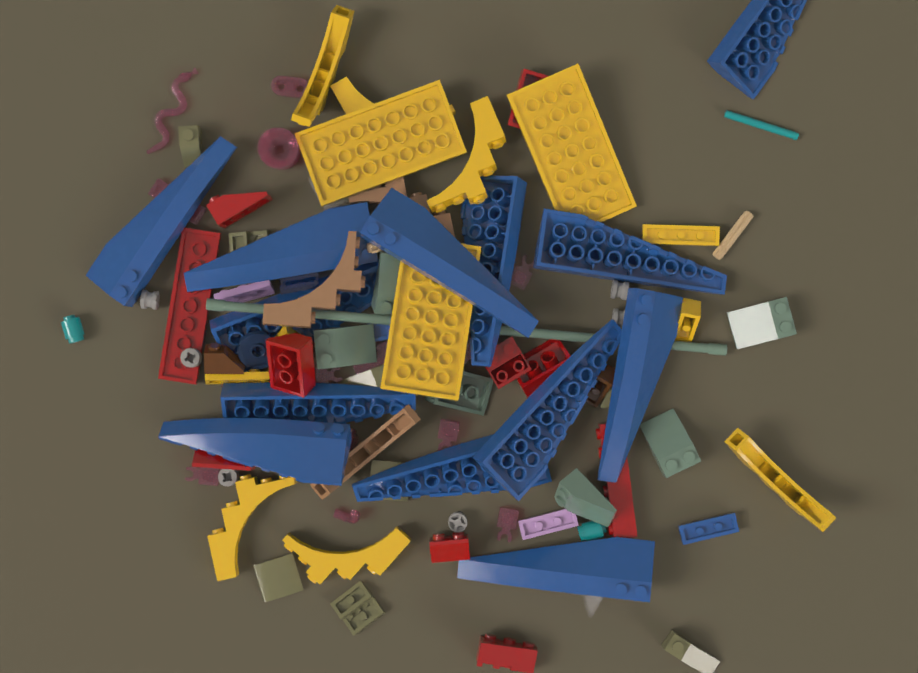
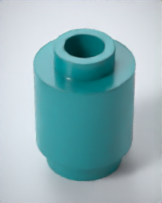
M75 314L63 317L64 321L60 323L65 339L68 340L69 344L84 340L83 335L85 333L80 317L75 318Z
M594 521L581 523V526L577 527L581 542L603 538V533L607 532L605 526Z

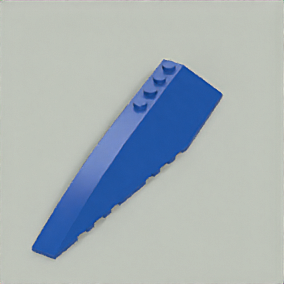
M379 259L377 262L358 265V268H354L356 271H362V276H365V288H361L360 293L337 291V294H341L340 306H336L334 311L361 313L371 306ZM329 276L282 292L255 304L283 303L298 299L322 285ZM234 311L210 320V329L216 343L226 345L237 355L239 340L242 336L253 331H267L271 337H275L283 326L263 325V314ZM315 319V324H311V328H291L302 335L312 337V341L315 342L313 332L315 329L340 327V324L345 321ZM257 346L252 352L255 351L256 354H259L262 348ZM245 364L244 372H248V370L252 369L250 366H247Z

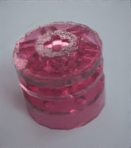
M284 128L267 130L258 142V154L261 160L276 170H286L293 167L301 155L296 137ZM284 145L283 149L285 152L277 154L276 147Z

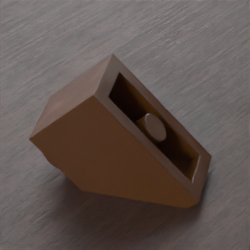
M219 343L205 344L204 374H244L245 365L229 347Z
M607 364L604 371L601 370L596 379L597 383L594 388L590 389L587 395L589 397L586 403L597 408L613 385L615 368Z

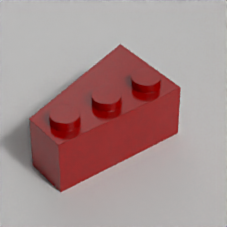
M492 634L480 635L476 666L482 667L483 663L493 665L495 669L505 667L510 668L511 671L534 673L538 652L534 643L523 641V644L516 643L515 639L505 637L504 640L496 639L497 636Z

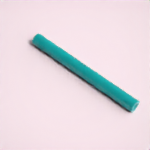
M726 110L724 114L725 118L797 140L799 136L797 132Z

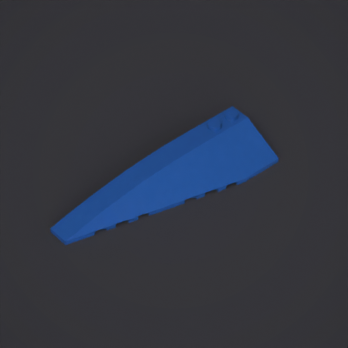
M751 0L707 62L724 79L749 98L754 99L778 65L776 59L779 54H783L786 48L784 44L788 36L791 37L794 30L793 24L795 20L799 19L807 0Z
M220 136L106 243L86 276L122 305L133 307L142 290L145 289L237 147Z
M481 176L480 178L488 198L480 204L471 205L468 198L464 199L461 206L464 244L481 247L479 262L509 291L520 234L527 182L518 176ZM474 305L472 307L469 327L471 331V365L491 367L502 322Z
M391 188L361 229V238L525 337H530L539 322L425 207L395 189Z
M638 288L628 289L597 480L616 483L677 336L683 297Z
M611 319L557 368L473 456L474 460L516 500L519 501L547 470V464L551 457L555 456L556 448L560 441L566 437L567 429L570 424L574 423L589 397L587 395L590 389L594 388L597 383V376L601 370L604 371L609 356L613 355L619 345L622 329L614 320Z
M223 383L220 396L223 418H266L346 424V422L355 421V423L362 422L363 419L374 417V419L380 418L383 414L388 413L394 415L408 404L413 410H416V394L383 390L380 387L316 383V386L303 398L272 389L270 383Z
M209 418L163 422L158 436L160 440L180 446L184 444L196 451L198 449L207 451V454L213 456L217 454L223 456V459L249 467L257 466L262 471H273L285 478L290 476L302 483L342 486L352 441L350 424L266 418Z

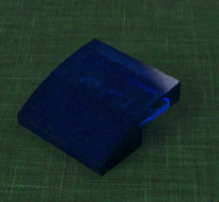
M320 272L280 278L281 295L319 287Z

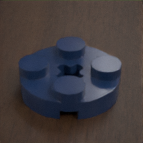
M253 331L240 338L238 356L244 365L246 364L252 369H263L268 366L266 339L271 338L267 331ZM257 346L262 348L259 354H256L255 351L252 352Z

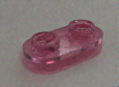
M277 76L272 80L271 88L278 96L301 99L308 82L303 78ZM280 84L285 85L283 90L278 89ZM299 86L304 87V90L302 92L297 91V88Z

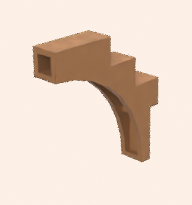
M401 177L385 183V187L379 185L371 188V190L348 197L350 204L361 202L379 204L391 188L407 197L404 178ZM422 192L411 194V200L425 207L430 212L426 194L423 195ZM446 211L435 212L434 217L455 237L450 213H446Z
M357 231L348 232L347 244L342 258L334 272L322 285L309 294L292 301L264 304L262 324L268 326L311 328V324H315L316 312H312V309L336 310V306H340L341 294H337V291L360 293L361 288H365V276H362V271L354 270V268H358L359 256H355L356 248H360V237H356Z
M409 404L349 453L342 484L421 420ZM313 483L310 485L322 500L339 487L337 485Z

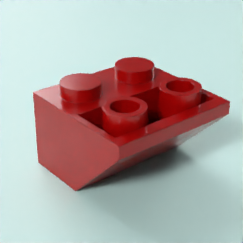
M513 337L496 346L491 367H485L498 389L532 370Z
M464 531L453 532L452 536H445V533L433 534V537H430L429 540L431 562L470 560L468 534H464Z

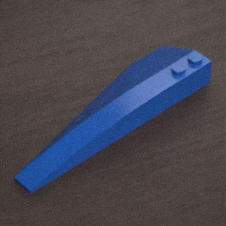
M367 202L328 208L287 228L240 247L233 252L222 255L215 260L186 271L183 274L187 292L335 269L346 248L349 231H357L356 237H360V248L355 250V256H359L358 265L377 262V253H368L367 244L369 242L360 236L361 229L370 217Z
M543 209L535 249L534 269L725 295L727 275L706 266L703 267L694 261L677 256L675 253L668 252L642 239L625 234L616 228L613 229L604 225V223L594 221L585 215Z
M493 435L416 458L353 483L352 487L357 502L383 500V498H393L395 500L408 496L420 498V496L430 495V497L462 495V493L480 494V492L486 491L499 493V491L505 489L473 458ZM549 468L532 487L552 482Z
M611 537L470 557V560H459L457 578L571 594L650 602L655 541Z

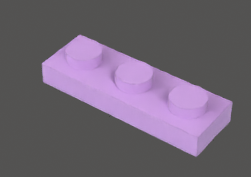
M267 280L248 285L243 284L237 288L222 290L213 295L214 299L247 302L275 294L271 281Z
M565 508L518 520L523 540L579 526L576 514L567 511Z

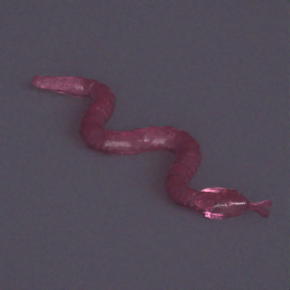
M196 68L192 72L181 73L172 82V92L180 105L178 108L160 110L155 115L154 123L157 130L162 134L163 139L147 150V154L162 149L168 143L169 133L163 125L162 119L165 116H178L185 111L187 101L178 89L179 83L187 82L192 74H198Z

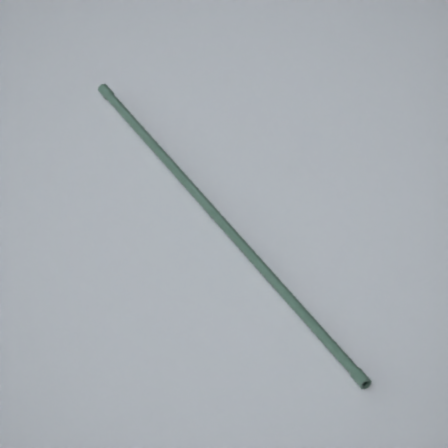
M209 298L206 300V310L263 314L264 304ZM312 309V312H316L315 319L390 325L392 317L391 315ZM501 326L499 335L525 337L509 326ZM534 328L530 338L587 342L594 333ZM674 341L671 350L726 356L727 344Z

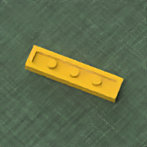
M642 225V240L651 244L719 246L720 226Z
M250 369L248 372H244V374H205L206 385L270 383L269 369L268 372Z

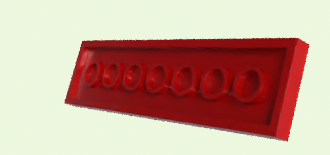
M184 228L181 233L158 379L195 385L198 383L200 365L193 368L186 367L182 364L180 357L181 353L188 348L197 349L201 354L203 352L209 310H206L207 298L211 299L213 289L187 292L183 273L218 258L221 233Z

